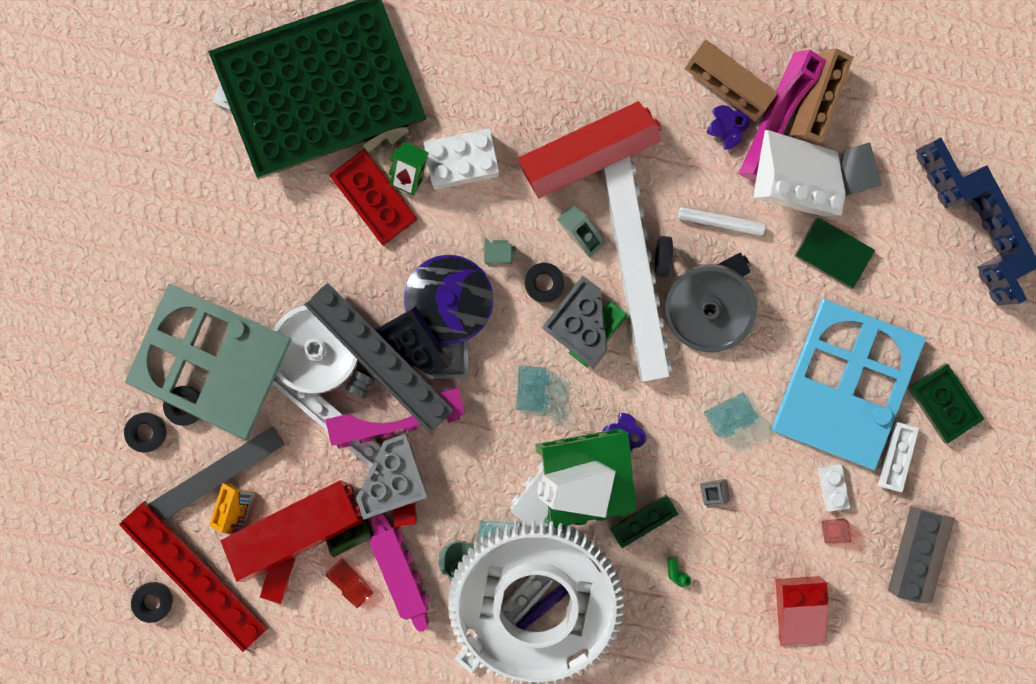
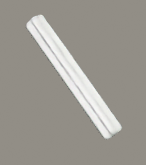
M681 207L678 212L679 220L759 236L765 232V224L684 207Z

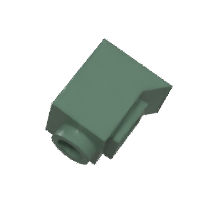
M485 237V264H511V259H516V246H512L511 243H508V240H493L491 243Z

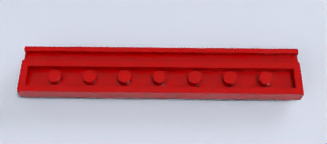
M146 501L142 502L119 524L242 652L268 629L255 613Z

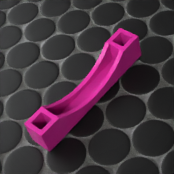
M812 50L793 53L776 90L778 93L769 105L738 174L756 183L765 130L784 134L794 110L809 89L817 82L827 60Z
M459 388L437 393L454 410L446 418L448 423L461 420L460 415L465 413ZM350 414L325 419L331 446L337 445V449L351 446L350 442L359 440L360 444L373 441L372 436L380 434L382 439L395 436L394 431L401 429L404 430V433L416 431V426L421 425L412 415L399 421L387 423L368 422Z

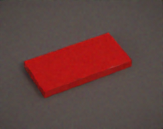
M365 149L361 150L329 175L382 246H385L418 220L395 188L390 185L388 179Z

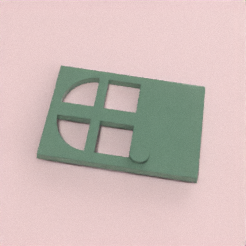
M168 284L125 383L247 440L292 338ZM184 308H197L184 340L161 331L165 321L175 312ZM207 314L229 323L227 335L217 356L193 346ZM153 345L176 355L163 387L156 382L151 372L150 357ZM186 361L210 371L196 403L173 393Z

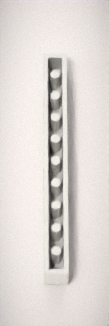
M629 156L603 168L602 173L640 381H648L669 377V371H672L670 359L665 356V350L668 349L667 340L661 334V328L664 327L662 315H658L657 306L660 305L657 292L654 293L653 284H656L654 271H650L649 262H652L650 249H646L645 240H648L646 227H642L641 218H644L642 205H638L637 197L640 196L638 183L634 184L633 175L636 174L634 161L630 162Z

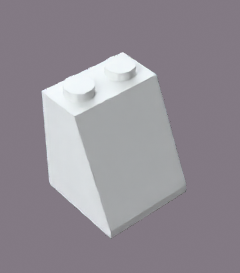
M593 461L545 474L542 481L538 484V498L555 510L606 517L616 471L598 461Z

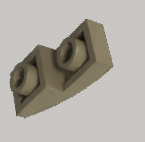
M406 126L389 130L369 140L363 146L368 152L372 150L377 152L386 145L383 141L385 139L391 145L395 142L400 145L409 137L406 133L410 129Z

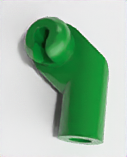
M667 557L669 579L680 587L690 586L691 577L679 569L678 557Z

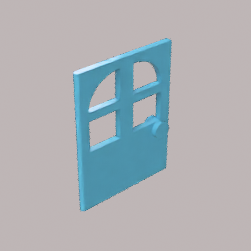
M821 299L771 431L875 470L926 337ZM853 321L862 324L851 352L821 341L819 338L828 327L838 322ZM878 330L889 336L896 344L901 357L899 370L867 358ZM815 349L847 360L837 389L804 377ZM864 367L896 379L885 407L853 396Z

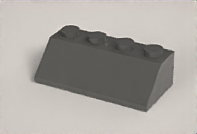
M910 506L888 587L889 592L899 598L913 602L932 603L953 527L954 517Z

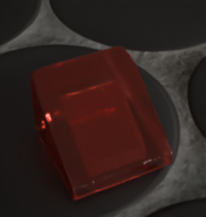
M838 518L821 521L825 543L851 542L848 520Z

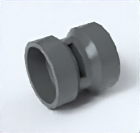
M355 369L352 374L354 380L349 382L345 389L365 399L368 394L367 385H372L375 378L361 370Z

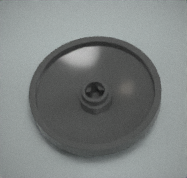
M716 264L696 266L681 274L670 287L665 303L666 320L675 337L686 346L702 352H720L739 344L750 333L757 312L755 294L748 281L735 270Z

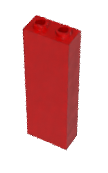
M637 101L520 156L518 160L527 181L537 198L540 199L661 142L659 132L662 129L659 121L652 118L649 108H644Z
M339 480L220 540L236 582H246L363 523L360 508L353 498L355 492L351 484Z

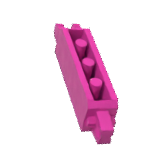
M385 513L375 515L371 518L374 535L370 540V545L399 616L405 620L411 618L416 630L424 632L429 624L427 610L430 598L427 591H423L420 583L422 579L419 571H414L411 563L413 562V557L410 550L405 549L403 544L405 541L404 534L401 529H397V527L390 523Z

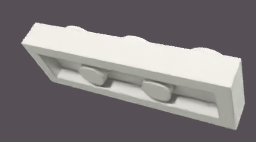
M894 422L878 486L903 492L919 431L918 427Z

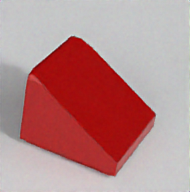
M415 502L393 509L394 527L417 524Z

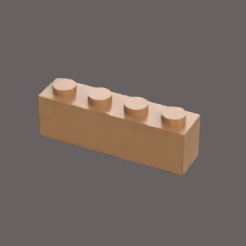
M708 40L703 42L685 67L686 71L755 122L765 112L778 93Z
M837 48L819 52L818 55L827 61L817 82L803 97L789 136L812 144L823 143L854 58Z

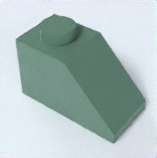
M574 205L557 219L565 232L589 258L606 243L589 218Z

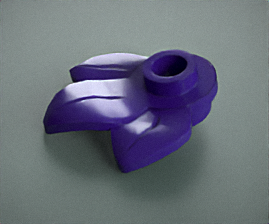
M726 105L713 108L712 112L716 119L710 123L707 134L719 138L723 137L724 150L731 149L740 143L742 132L749 126V117L742 111H734ZM735 118H740L742 120V124H736Z
M619 413L618 423L609 424L602 430L608 431L620 428L627 431L630 452L633 448H639L646 442L645 431L637 426L635 418L627 413ZM633 433L638 435V441L631 439Z

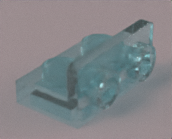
M519 365L516 410L543 412V407H548V394H544L545 385H549L550 372H546V367Z
M744 392L704 411L715 436H722L723 438L735 434L734 430L741 426L743 429L755 424L754 420L759 418Z

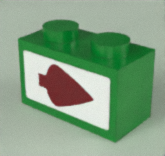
M404 141L400 149L396 148L391 157V161L394 163L389 170V175L391 176L390 185L414 196L423 181L429 152Z

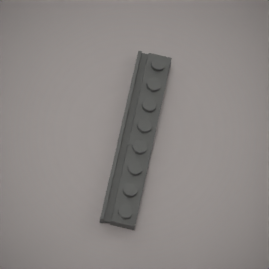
M329 283L325 284L311 297V300L304 304L429 433L454 411Z

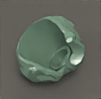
M455 540L445 545L439 552L438 564L440 571L443 575H447L450 581L454 577L455 569L458 570V563L463 561V555L468 556V549H474L473 543Z

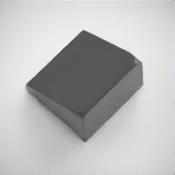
M726 479L700 484L704 505L725 504L730 501Z

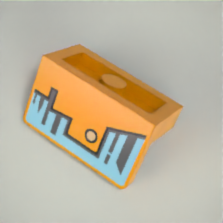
M222 483L209 526L220 533L234 534L244 529L256 492L240 490L231 484Z

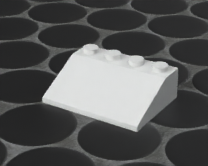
M765 130L753 198L822 217L842 216L846 193L838 152Z

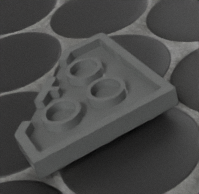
M582 276L542 326V329L593 369L608 351L602 291Z

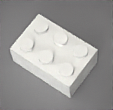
M490 128L424 141L425 151L429 152L427 162L434 190L499 177Z

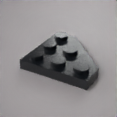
M416 306L374 329L411 367L424 370L423 373L432 376L452 364Z

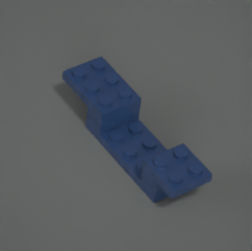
M942 137L916 149L917 160L928 173V181L937 190L940 203L949 208L972 200L971 205L979 213L983 228L989 232L993 247L999 251L1000 255L977 266L979 277L989 288V295L992 301L997 305L1020 304L1026 301L1027 298L1017 279L1036 269V256L988 165L961 175Z

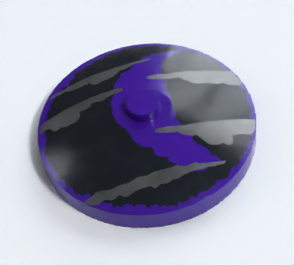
M441 255L423 262L415 269L406 284L404 292L405 311L416 306L440 344H458L473 338L485 327L493 310V290L487 275L473 261L461 256Z

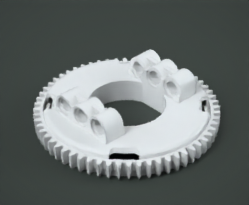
M523 520L522 527H519L517 522H514L513 529H510L508 524H506L504 532L499 527L496 531L497 535L490 531L488 534L489 540L482 536L481 544L475 542L474 549L469 548L468 556L463 555V561L458 563V570L455 569L448 597L449 619H451V627H454V635H457L458 643L462 642V650L467 649V656L473 655V663L479 661V668L487 666V673L493 670L494 677L500 674L503 681L506 677L510 678L511 684L514 680H519V684H522L523 681L531 684V682H536V684L545 682V684H549V681H554L557 684L558 679H562L565 683L568 676L572 680L574 679V673H578L581 676L583 668L589 671V664L596 666V658L602 660V653L608 654V646L613 647V640L617 639V632L620 631V624L622 623V615L624 613L623 590L621 582H619V574H616V567L612 566V560L607 559V553H601V546L594 547L593 539L587 542L586 534L580 538L579 530L572 534L571 526H568L566 530H562V523L557 528H554L553 521L549 523V526H545L544 520H541L540 526H536L535 520H532L531 526H527L526 521ZM591 559L596 563V565L599 567L601 571H598L597 567L591 561ZM543 575L561 583L570 594L569 606L567 605L566 618L558 626L547 631L529 632L522 630L509 622L501 610L504 590L512 582L525 576ZM468 629H473L484 643L483 647L480 646L471 633L467 635ZM581 649L588 650V655L583 653L578 658L570 661L568 666V657L576 654Z

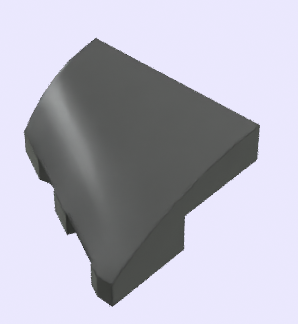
M870 142L843 151L841 173L845 196L882 186Z

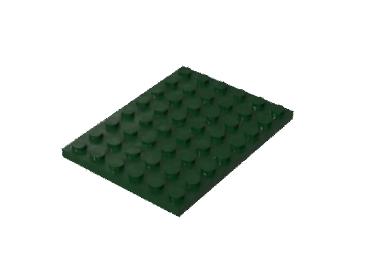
M354 0L208 51L258 180L373 139L389 130L406 127L426 120L424 109L382 0Z

